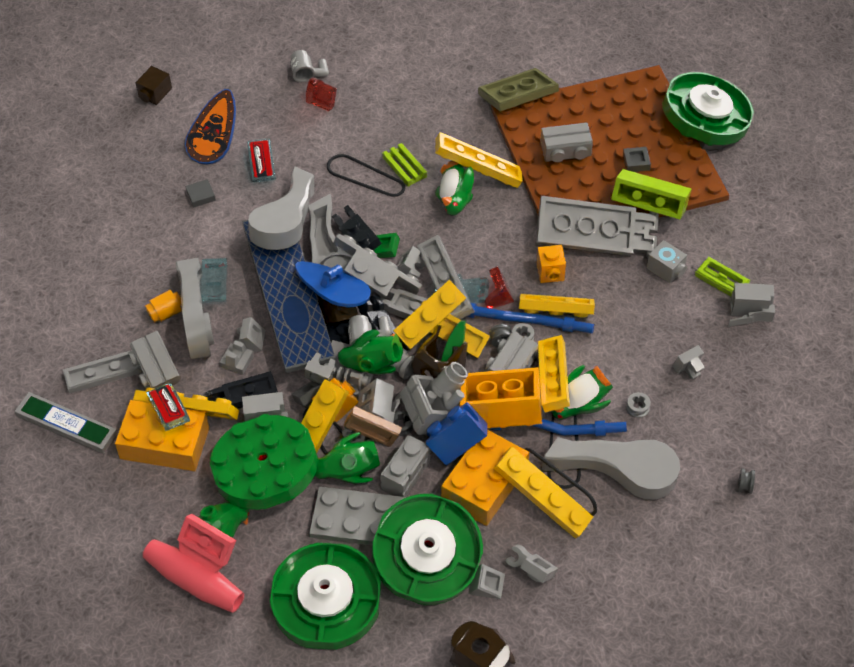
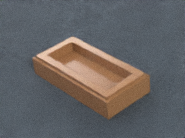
M356 406L353 407L343 425L389 447L398 438L402 429L401 426Z

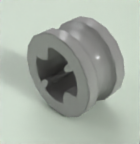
M519 323L514 326L512 333L514 332L518 335H522V332L527 333V337L524 336V339L527 338L534 341L535 332L531 325Z
M633 393L628 398L626 409L631 416L641 418L648 414L651 401L644 393ZM634 402H636L637 404L638 402L643 403V408H641L640 406L639 408H635Z

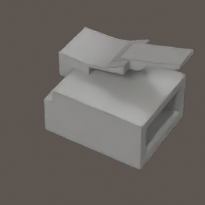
M735 283L731 296V316L740 318L730 319L728 327L757 321L773 322L775 315V305H772L774 285Z
M376 378L359 391L357 407L393 423L395 410L400 404L401 392L397 394L394 402H392L394 386Z
M282 392L242 397L245 421L257 418L263 414L288 417V412H285Z

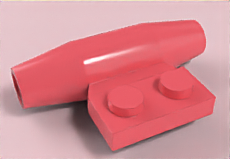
M190 514L185 517L177 539L179 541V548L155 539L147 544L143 551V558L170 582L201 601L232 613L242 604L244 593L219 572L221 568L228 564L236 543L234 538L197 516Z

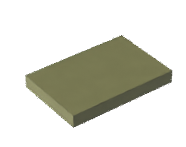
M537 68L478 87V94L499 111L559 91V84Z

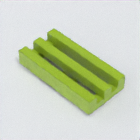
M402 143L398 144L397 149L395 147L390 148L389 153L387 151L382 152L383 159L407 187L427 177V171ZM393 156L400 162V164L404 167V169L407 170V172L413 177L412 179H410V177L404 172V170H403V169L397 164V162L392 158Z
M708 257L695 272L696 277L730 297L732 296L735 283L727 279V276L738 283L750 284L749 279L711 257ZM708 266H710V267L714 268L715 270L719 271V274H718L717 272L711 270L710 268H708Z

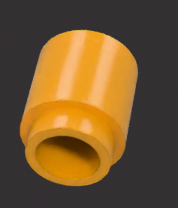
M168 290L149 300V304L145 305V308L154 323L159 320L162 322L182 311L180 307L181 297L177 291L173 293L171 290Z

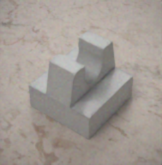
M414 246L407 250L397 264L398 270L418 278L421 273L415 267L422 269L425 266L423 259L419 256L421 251Z
M252 317L243 319L242 326L237 328L236 331L240 335L236 341L244 343L246 348L253 352L262 351L266 330Z
M235 340L233 344L229 345L223 355L220 367L243 375L254 357V352L247 349L244 343Z
M697 345L677 357L672 367L678 374L685 371L693 380L700 376V371L705 368L700 360L704 354L703 350Z
M316 353L305 367V378L322 384L324 379L328 381L333 379L335 360L330 359L327 365L322 366L319 363L321 354Z

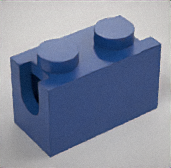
M466 402L461 407H454L446 418L440 422L435 421L428 427L427 435L429 439L426 440V445L445 465H448L487 437L488 424Z

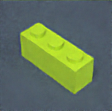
M622 169L616 178L611 200L681 220L687 208L691 188Z

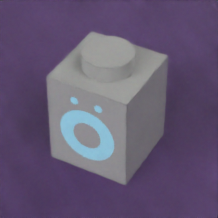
M663 240L649 254L647 269L671 283L676 277L681 278L687 269L685 265L687 254Z

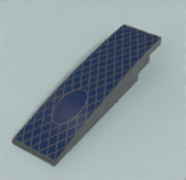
M248 220L242 221L255 274L286 373L305 369L308 361H311L316 353L321 354L320 365L329 363L330 359L336 361L316 293L299 278L295 270L297 262H306L299 241L289 248L279 250L258 247L250 240Z

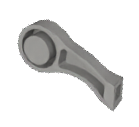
M294 167L291 174V186L287 195L277 201L258 207L250 213L248 226L249 237L252 243L261 248L279 250L289 248L301 239L303 224L309 211L310 198L314 195L313 174Z
M328 194L309 205L312 263L331 268L340 265L344 271L352 255L333 244L335 236L331 228L333 219L331 194Z
M199 258L176 261L177 274L181 284L182 315L190 358L193 360L211 356L210 345H214L209 312H203L200 292L202 270Z
M557 437L544 456L547 461L560 471L586 468L605 473L633 495L646 500L667 496L674 489L680 472V462L675 451L667 444L657 440H636L630 442L604 440L572 441ZM543 463V471H554L545 463Z

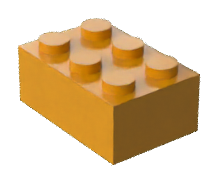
M539 367L468 373L464 384L461 386V391L465 397L460 401V407L468 402L488 424L487 428L542 424Z
M130 400L115 442L119 458L196 472L209 431L206 412L182 408L185 413L183 417L165 423L156 404Z
M487 430V437L466 451L441 486V497L459 503L471 514L474 520L487 526L514 488L510 482L493 468L511 447H514L527 460H529V452Z

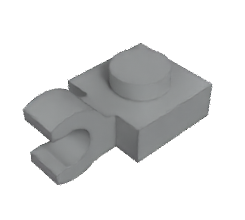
M517 544L512 547V550L518 553L519 558L517 560L512 556L506 559L508 565L512 567L521 565L520 568L526 571L528 577L536 582L544 583L555 576L558 570L557 567L537 554H530L522 545Z

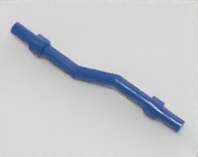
M471 303L475 312L466 316L471 318L480 316L503 321L540 324L562 328V331L571 333L573 331L593 334L594 324L575 321V318L564 317L562 319L539 314L502 311L479 307L476 303Z
M542 418V424L532 425L533 427L562 436L595 434L597 437L606 436V433L627 432L626 422L605 423V420L595 421V424L561 425ZM500 427L490 428V430H491V431H496V430H501V428H500Z

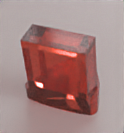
M311 78L307 84L306 103L314 104L330 111L335 104L337 88L325 84L318 78Z
M499 267L490 269L489 272L496 289L485 299L486 308H496L513 303L514 299Z

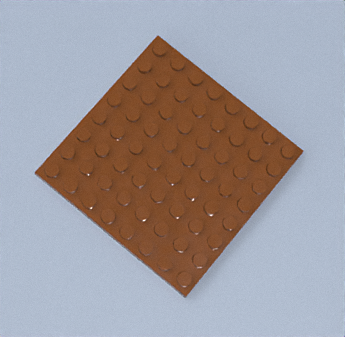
M660 65L559 88L558 92L503 111H499L491 105V111L515 164L522 171L523 183L538 216L541 196L635 207L611 200L617 176L622 169L626 170L623 149L647 147L651 168L650 171L635 173L691 188L686 211L729 200V193L706 150L701 148L697 139L683 136L667 119L662 108V102L669 87V82ZM588 123L593 140L591 156L584 159L572 158L564 159L561 162H545L540 143L541 128ZM635 207L636 212L649 214V210Z

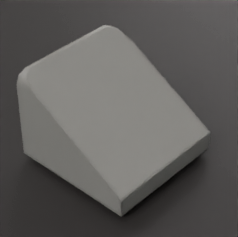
M484 564L479 565L474 580L469 586L468 594L501 599L505 574Z

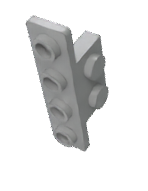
M338 233L335 237L333 244L352 255L343 272L364 281L370 290L383 298H386L395 282L417 295L422 284L419 283L415 276L409 273H402L394 263L381 260L373 250L369 248L363 249L348 235L342 236Z

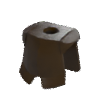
M436 325L433 334L420 346L413 358V374L427 376L424 373L427 370L435 379L452 362H457L465 368L468 343L465 341L447 361L438 360L439 352L436 341L442 325Z
M469 621L460 625L452 635V655L449 662L456 667H504L508 661L514 665L516 663L508 644L497 629ZM476 640H482L489 645V649L483 654H478L473 651L472 645Z

